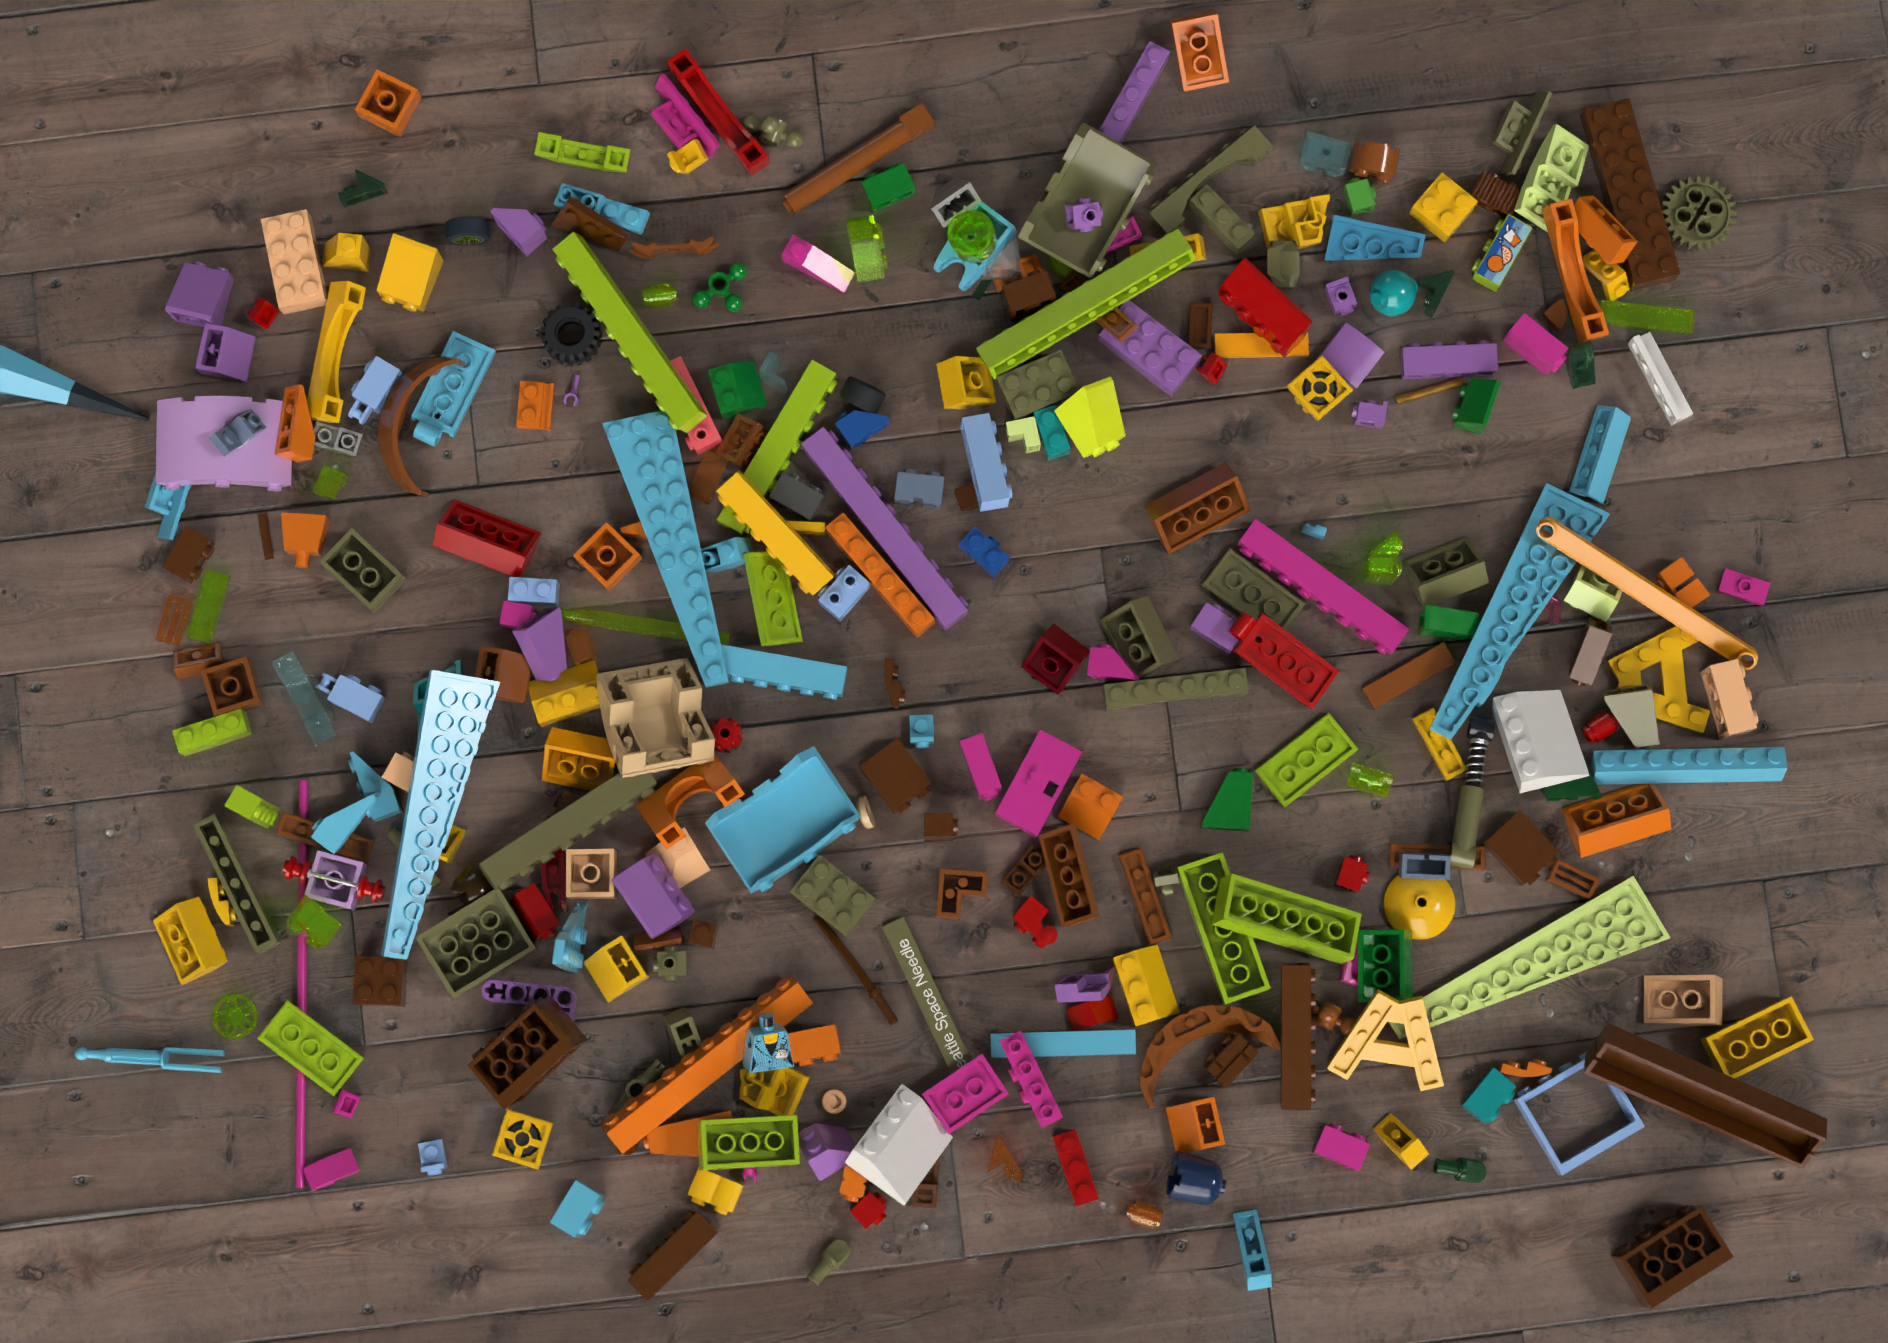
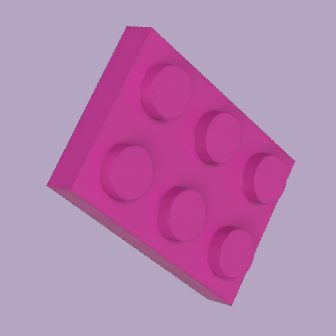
M981 1054L922 1095L947 1133L950 1134L1009 1093L983 1054Z

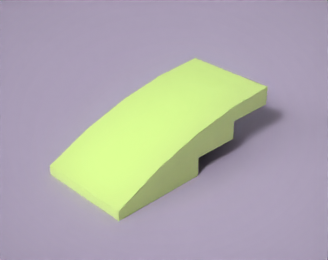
M1554 124L1528 171L1514 211L1548 232L1542 209L1549 204L1568 200L1571 188L1578 186L1589 145L1558 124Z

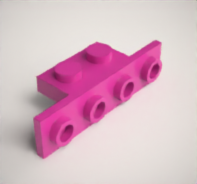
M664 73L661 74L654 88L666 103L653 109L652 117L678 150L693 139H698L709 158L713 157L720 145L716 136L705 126L701 117L690 107L689 102L679 93L674 83Z
M1020 1030L1000 1040V1044L1011 1066L1007 1070L1013 1082H1019L1022 1090L1018 1091L1024 1104L1029 1103L1041 1128L1062 1119L1063 1116L1022 1031Z

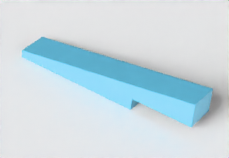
M1136 1030L1023 1033L1034 1057L1136 1054ZM1014 1033L990 1034L991 1058H1007L1000 1040Z

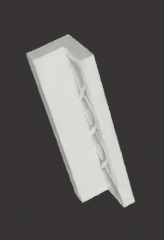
M1648 332L1642 336H1634L1629 341L1628 346L1670 425L1672 426L1692 416L1693 412L1652 334Z

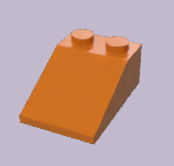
M1216 11L1169 19L1183 91L1229 83Z

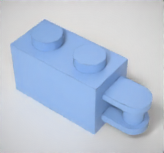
M378 356L367 363L364 369V376L361 380L358 379L352 387V397L356 401L350 409L348 417H355L362 425L367 421L372 411L378 414L381 412L389 392L403 376L400 369ZM361 405L367 407L364 412L359 410Z
M324 672L321 676L323 678L319 685L316 684L315 687L329 694L328 701L370 723L374 722L386 699L380 695L382 690L370 684L368 688L360 684L361 680L351 674H348L347 677L340 674L339 678L335 679ZM332 681L335 683L333 689L330 691L328 690V687Z

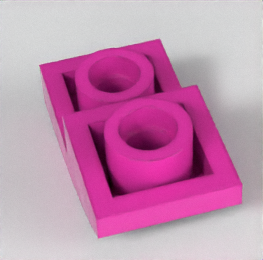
M351 1148L321 1159L303 1168L311 1191L334 1184L338 1179L358 1173L359 1167Z

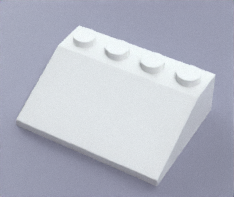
M1561 690L1522 691L1493 697L1492 712L1519 793L1589 776Z
M901 1084L855 1146L845 1163L902 1205H905L953 1137L947 1133L925 1101Z

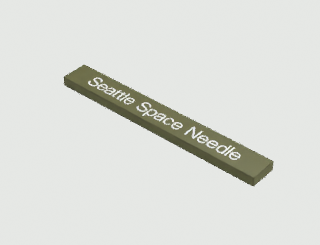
M904 917L882 928L952 1074L969 1063L971 1059Z

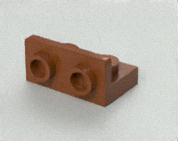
M737 414L715 454L737 465L741 470L746 471L769 432L760 423Z

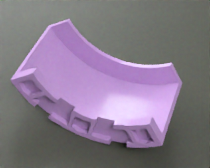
M195 396V401H186L182 397L158 400L156 484L164 485L167 490H179L180 486L215 484L216 487L220 488L230 487V484L267 487L268 491L274 492L281 491L282 487L291 486L292 461L275 455L283 401L265 399V402H253L252 397ZM252 409L267 428L238 450L224 457L209 438L215 432L227 427L239 415Z

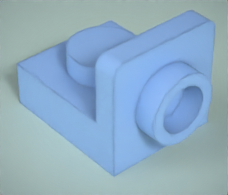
M443 1139L418 1143L422 1165L420 1167L421 1172H427L428 1176L442 1174V1169L448 1168Z

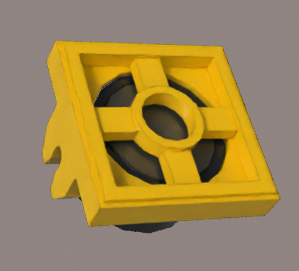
M1323 355L1286 386L1295 396V402L1298 405L1301 404L1303 411L1307 414L1310 413L1317 422L1353 392L1350 385Z
M506 1109L492 1156L539 1170L554 1123Z

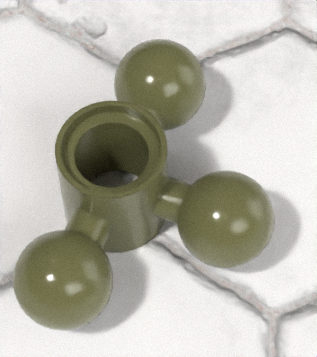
M748 115L743 120L744 128L749 133L761 131L759 139L768 145L778 147L781 139L786 140L790 148L796 149L801 147L804 142V136L800 131L791 130L785 132L787 124L774 115L764 117L762 123L756 115Z

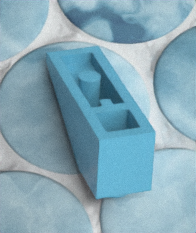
M375 792L324 819L319 818L312 828L315 832L311 838L331 853H337L381 794Z
M1257 1209L1233 1213L1247 1290L1252 1291L1272 1287L1271 1270Z

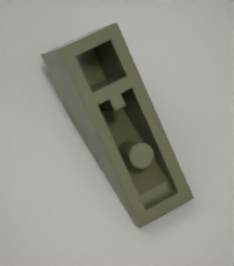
M685 1007L662 1016L680 1062L686 1054L694 1052L701 1044L693 1018Z

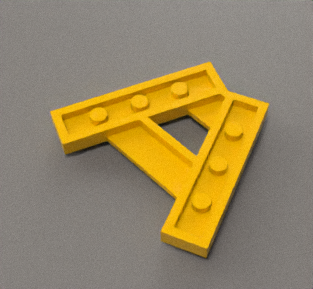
M1675 626L1607 661L1618 682L1616 688L1642 685L1640 671L1659 662L1663 695L1653 692L1656 720L1699 734L1704 733L1710 710L1688 704L1682 655L1683 649L1699 642V640Z
M1377 989L1327 1063V1069L1348 1080L1361 1059L1410 1066L1415 1068L1420 1091L1443 1087L1444 1083L1423 997L1417 996L1398 1001ZM1387 1021L1404 1024L1409 1044L1378 1040L1376 1037Z

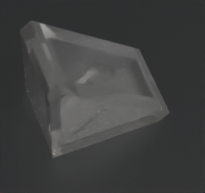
M1015 237L981 274L980 277L983 280L1017 278L1020 274L1018 240Z

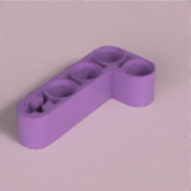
M488 980L482 986V995L488 1001L525 1006L531 1001L535 1002L536 992L544 989L547 992V997L552 996L569 1018L575 1022L577 995L570 988L501 980ZM493 985H495V988L506 991L505 995L496 993L494 998H492V994L488 993V989H492ZM516 987H521L523 990V996L519 1000H514L511 994L512 990ZM567 991L571 995V1000L568 1004L562 1005L559 1001V996Z

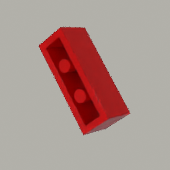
M1076 1129L1052 1137L1075 1207L1098 1200L1099 1198Z

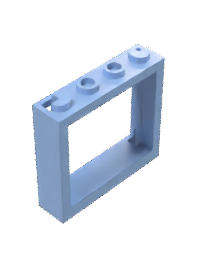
M1586 1052L1578 1056L1580 1061L1572 1065L1571 1062H1568L1559 1067L1560 1073L1553 1077L1547 1074L1537 1080L1539 1085L1531 1089L1530 1086H1527L1518 1091L1519 1097L1514 1099L1515 1104L1558 1175L1566 1174L1645 1127L1625 1092L1607 1084L1629 1122L1560 1162L1525 1102L1584 1068Z

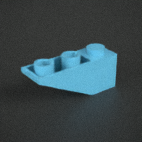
M734 537L701 549L706 575L745 565L743 554L753 552L750 538Z
M350 752L352 759L348 760L352 773H357L359 781L356 782L359 794L365 797L375 792L381 794L367 812V817H372L377 822L402 813L403 810L396 790L356 753Z

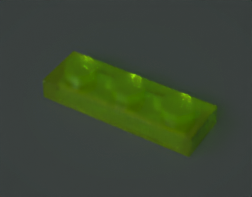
M206 570L186 636L188 639L211 644L231 578L229 575Z

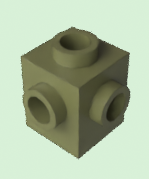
M663 947V952H657V957L653 958V971L658 972V976L663 977L664 981H678V977L688 976V952L677 951V947ZM673 960V967L668 968L667 963Z

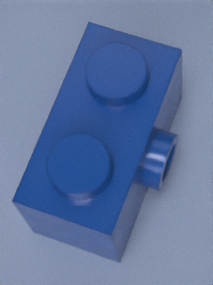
M975 526L959 543V549L993 579L1010 562V557L999 548L1001 544L992 536L986 537Z

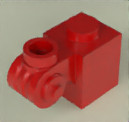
M1032 896L1026 900L1012 917L1015 921L1013 926L1023 934L1026 931L1033 936L1031 941L1040 949H1043L1046 945L1053 944L1058 935L1054 927H1042L1041 921L1049 913V910Z

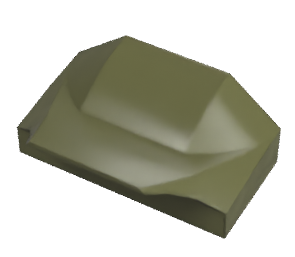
M1270 241V248L1267 249V275L1277 288L1293 289L1296 287L1299 278V249L1296 241Z

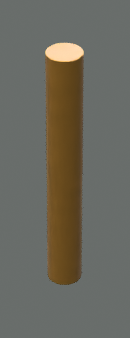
M1461 376L1395 396V401L1399 405L1462 386L1464 380Z

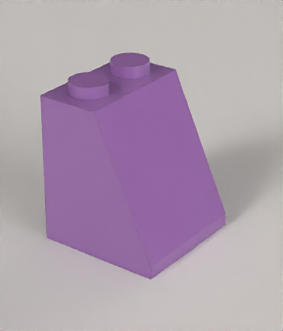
M193 261L192 264L184 263L165 311L177 322L204 328L205 323L222 326L234 277L228 273V269L215 266V269L207 268L206 264Z

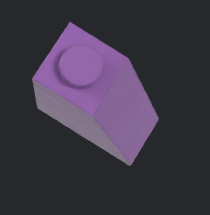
M560 607L545 608L512 631L536 681L547 680V682H552L560 677L562 671L567 669Z

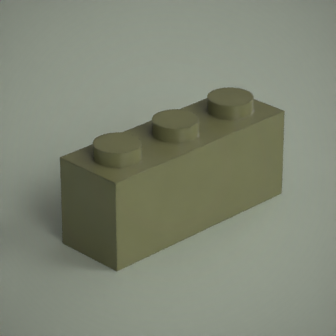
M1208 184L1190 199L1189 208L1236 256L1253 242L1256 233Z

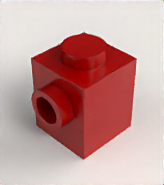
M1350 855L1349 858L1344 857L1334 886L1358 893L1361 885H1366L1370 874V871L1366 870L1368 864L1363 863V858Z
M870 1191L849 1212L867 1229L872 1223L877 1226L887 1216L884 1213L887 1210L884 1206L887 1201L878 1191L875 1194Z

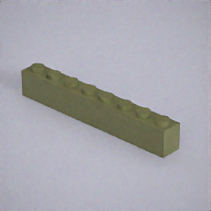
M618 773L479 864V868L495 891L499 888L505 890L514 883L512 879L520 874L522 877H525L534 870L533 866L540 861L542 864H545L555 857L553 853L560 848L562 851H565L575 844L573 840L580 835L583 838L595 831L593 827L600 822L603 825L615 818L613 814L620 809L624 812L635 805L633 801L640 796L642 799H645L655 792L653 788L657 782L651 773L622 778L621 774Z

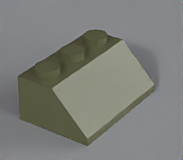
M1467 536L1402 561V566L1414 595L1423 608L1425 605L1433 606L1436 603L1489 583L1485 562Z
M1149 596L1132 600L1100 620L1113 649L1120 653L1137 674L1139 680L1179 659Z

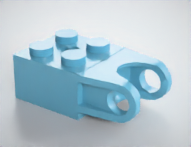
M981 202L967 212L949 235L950 237L940 252L933 268L939 273L952 263L963 264L965 272L959 283V288L962 291H966L989 270L1017 234L1016 228L985 203ZM987 231L988 235L986 237L981 238L979 234L981 232L985 234V232Z

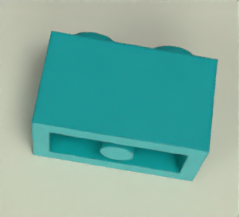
M1056 405L1033 412L1047 461L1069 455L1071 449L1063 425L1054 412L1057 409Z
M1490 1068L1461 1103V1106L1482 1124H1486L1488 1121L1492 1123L1500 1114L1498 1108L1502 1103L1508 1104L1514 1097L1515 1093L1513 1090L1516 1088V1085L1495 1068Z

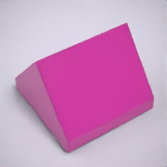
M341 1089L332 1112L352 1119L361 1096Z

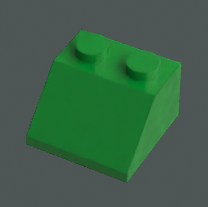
M754 362L729 363L707 370L723 420L767 406Z
M1470 378L1467 384L1463 383L1459 393V397H1462L1460 406H1455L1452 414V419H1455L1453 426L1480 435L1487 426L1501 381Z

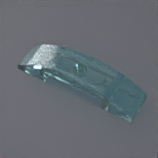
M291 651L272 661L271 663L281 682L285 685L315 746L336 736V731L294 652Z

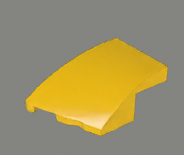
M1330 194L1289 202L1282 206L1260 209L1258 215L1266 248H1270V241L1273 240L1296 241L1298 249L1320 243Z

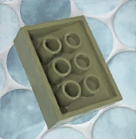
M500 888L496 891L492 890L415 937L452 999L537 948Z

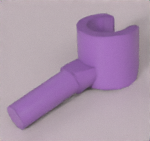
M574 375L570 393L564 397L566 405L568 398L571 396L575 397L574 407L579 404L577 396L579 375Z

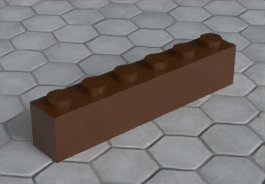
M1281 963L1282 1110H1311V1103L1315 1104V1089H1311V1079L1315 1080L1316 1070L1315 1065H1311V1055H1315L1316 1046L1315 1041H1311V1031H1315L1316 1021L1315 1017H1311V1007L1316 1005L1315 993H1311V983L1316 982L1315 969H1311L1310 963Z

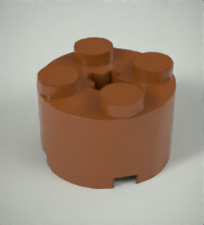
M1355 142L1349 170L1353 173V179L1360 178L1363 180L1367 179V177L1376 178L1378 183L1389 184L1391 179L1396 178L1400 149L1396 147L1395 151H1392L1391 145L1376 142H1365L1364 146H1359V142Z

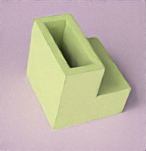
M1035 416L1006 422L1005 429L1008 442L1023 439L1026 453L1040 451L1041 443Z

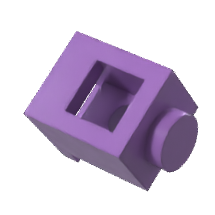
M1348 276L1325 285L1324 292L1333 315L1340 313L1341 316H1344L1354 311L1353 308L1356 307L1357 301L1350 286ZM1344 293L1346 295V299H1340L1338 297V294Z
M1363 400V402L1358 404L1353 403L1351 417L1355 418L1354 425L1382 429L1385 424L1388 402L1383 401L1381 405H1377V402L1374 400Z

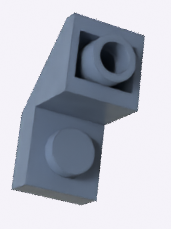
M251 409L239 415L227 427L215 432L209 439L225 457L238 450L267 427Z

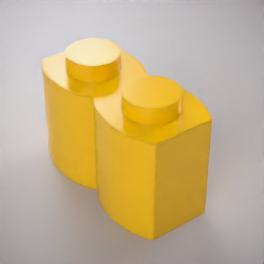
M698 1167L688 1195L692 1196V1202L702 1206L707 1202L714 1205V1211L727 1215L728 1211L734 1213L744 1185L708 1170L699 1171Z

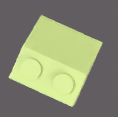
M1580 564L1564 601L1574 608H1579L1589 613L1596 619L1607 622L1620 600L1622 590Z

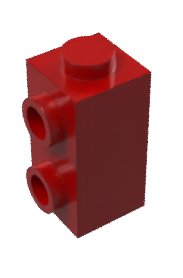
M535 883L514 894L509 903L534 942L541 938L547 940L556 934L555 929L560 922Z

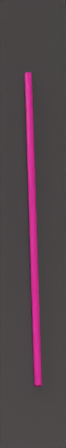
M299 780L298 816L308 819V780ZM298 842V863L304 864L308 860V845ZM298 878L297 1008L307 1014V898L304 895L308 880L306 884H301L300 878ZM296 1068L295 1188H305L303 1168H305L306 1075Z

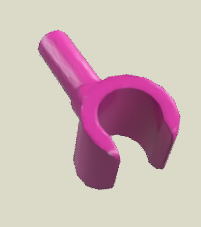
M745 1168L742 1177L743 1183L746 1184V1176L750 1175L754 1177L755 1184L757 1181V1170L755 1168Z

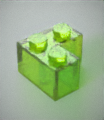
M874 215L846 220L857 283L885 278L884 269H887L888 265L886 255H881L880 250L885 248L880 223L875 224Z
M306 895L301 898L284 921L288 924L286 928L297 936L300 933L308 938L306 943L316 950L319 947L324 950L342 924L324 912L325 908Z

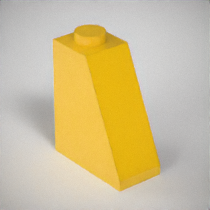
M338 233L324 244L322 267L368 272L371 248L362 235Z

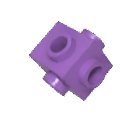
M1090 197L1077 198L1075 203L1065 204L1067 228L1088 232L1093 231L1094 226L1101 225L1103 210L1099 202L1092 201Z

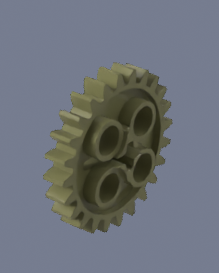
M1700 176L1696 177L1695 182L1692 181L1691 177H1688L1686 184L1680 180L1677 183V187L1672 186L1670 188L1671 193H1666L1664 196L1667 201H1663L1661 207L1666 210L1662 212L1664 217H1666L1665 222L1668 225V232L1673 234L1671 241L1679 239L1678 247L1686 243L1688 251L1694 245L1696 251L1699 252L1703 245L1705 250L1708 251L1711 248V244L1716 248L1719 245V240L1724 242L1727 239L1725 234L1730 235L1733 231L1729 226H1734L1736 223L1735 220L1731 219L1737 214L1736 211L1731 210L1736 203L1728 202L1732 194L1724 195L1723 192L1726 187L1718 189V181L1711 185L1709 177L1704 182H1701ZM1689 194L1696 195L1699 202H1692L1689 199ZM1705 197H1709V201L1700 213V217L1695 222L1692 230L1688 231L1687 228L1696 215V211L1703 203ZM1709 206L1717 207L1719 214L1710 212ZM1677 214H1684L1687 217V222L1680 221ZM1698 225L1705 226L1708 233H1701L1698 230Z

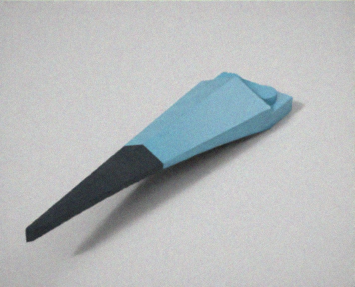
M0 345V393L96 410L145 421L149 420L147 416Z

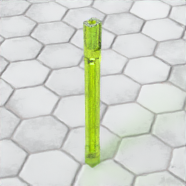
M560 607L562 620L579 622V625L687 640L681 623L584 608L576 610ZM718 631L721 644L729 645L731 632Z

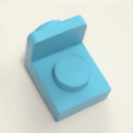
M909 715L910 745H915V748H929V744H934L933 715Z

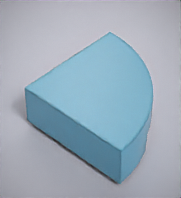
M1306 523L1302 525L1300 533L1323 540L1327 528L1320 525L1313 527Z

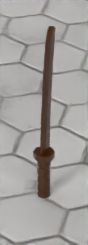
M815 915L812 918L813 921L828 937L869 992V998L874 999L891 1026L897 1023L899 1020L886 1000H884L881 988L875 987L835 932L823 919Z

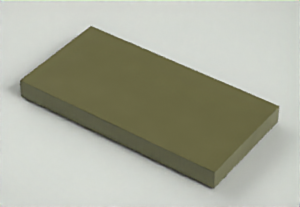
M1231 548L1228 549L1201 585L1238 614L1245 612L1257 621V615L1263 613L1284 630L1289 627L1306 604Z

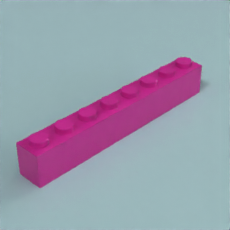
M1257 519L1253 521L1239 540L1238 546L1241 553L1249 558L1253 556L1259 560L1258 564L1268 572L1272 570L1279 575L1278 579L1288 586L1291 583L1298 589V594L1305 599L1311 598L1316 601V606L1325 613L1331 612L1336 616L1335 620L1345 627L1349 625L1355 629L1354 633L1364 641L1368 639L1375 644L1374 648L1380 653L1391 655L1410 630Z

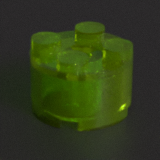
M968 210L955 216L949 224L947 232L949 243L954 253L960 259L971 263L984 262L994 252L997 245V233L993 223L983 212ZM976 233L977 237L969 240L968 236H973Z

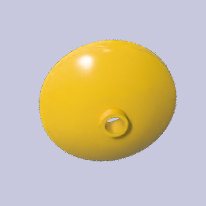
M1397 875L1389 883L1385 891L1383 900L1384 913L1394 930L1405 929L1412 931V939H1429L1443 932L1450 924L1455 912L1454 893L1446 880L1401 878ZM1419 898L1425 900L1426 904L1424 907L1418 905L1417 901Z

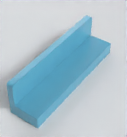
M1597 405L1569 492L1571 494L1590 497L1598 503H1604L1631 417L1619 408Z

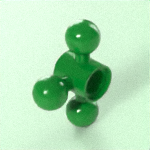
M742 262L732 263L727 275L722 272L713 273L708 280L709 289L706 291L698 290L693 294V305L699 309L706 308L710 304V297L714 296L716 298H725V307L728 311L738 312L741 310L743 299L740 295L730 292V282L745 278L747 275L745 264ZM717 281H724L726 283L725 287L720 290L715 289L713 286Z

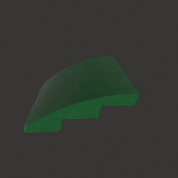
M1588 766L1589 776L1539 788L1547 801L1577 800L1578 797H1593L1594 800L1601 799V793Z

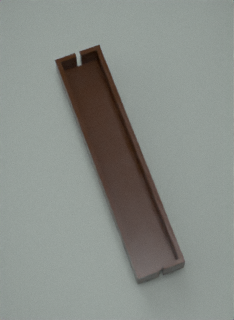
M1607 1023L1599 1034L1598 1039L1594 1041L1586 1052L1584 1074L1803 1169L1813 1157L1814 1152H1817L1827 1139V1118L1610 1023Z

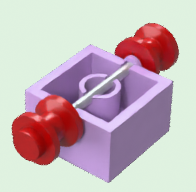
M317 850L312 869L311 861L307 860L304 864L297 863V858L294 856L284 862L282 873L285 874V879L291 880L294 876L300 878L301 884H306L309 878L304 897L355 911L358 899L369 896L373 903H377L379 899H383L386 891L383 880L378 879L376 883L368 881V876H365L368 865L360 861Z

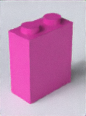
M1525 313L1502 341L1545 376L1550 371L1555 373L1567 359V356L1564 354L1568 347Z
M980 733L961 740L960 749L978 799L984 798L986 802L997 798L1002 790V786L983 734Z

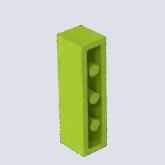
M238 785L235 786L225 804V807L269 829L270 825L274 826L280 816L278 813L280 808Z

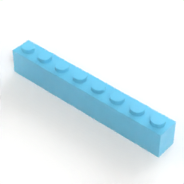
M1785 747L1593 751L1589 763L1590 772L1597 785L1782 781L1788 768Z

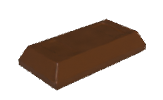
M1190 302L1188 345L1192 348L1211 349L1213 303Z

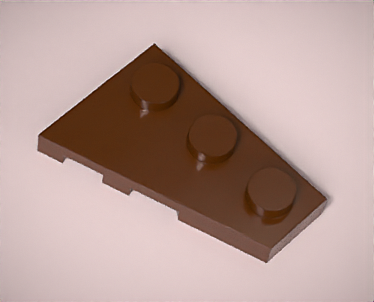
M571 196L550 225L568 233L575 232L584 239L617 251L620 250L630 235L625 229Z

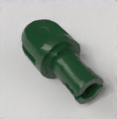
M1459 1157L1456 1161L1436 1158L1433 1164L1434 1174L1451 1175L1459 1182L1479 1183L1487 1174L1485 1165L1475 1159Z

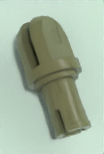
M841 1238L835 1239L820 1254L821 1261L807 1275L816 1286L820 1285L821 1281L831 1270L838 1271L851 1255L849 1242Z

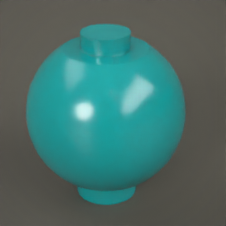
M1386 270L1378 274L1372 281L1369 289L1370 301L1379 313L1386 316H1399L1406 313L1414 304L1418 285L1412 277L1403 271Z

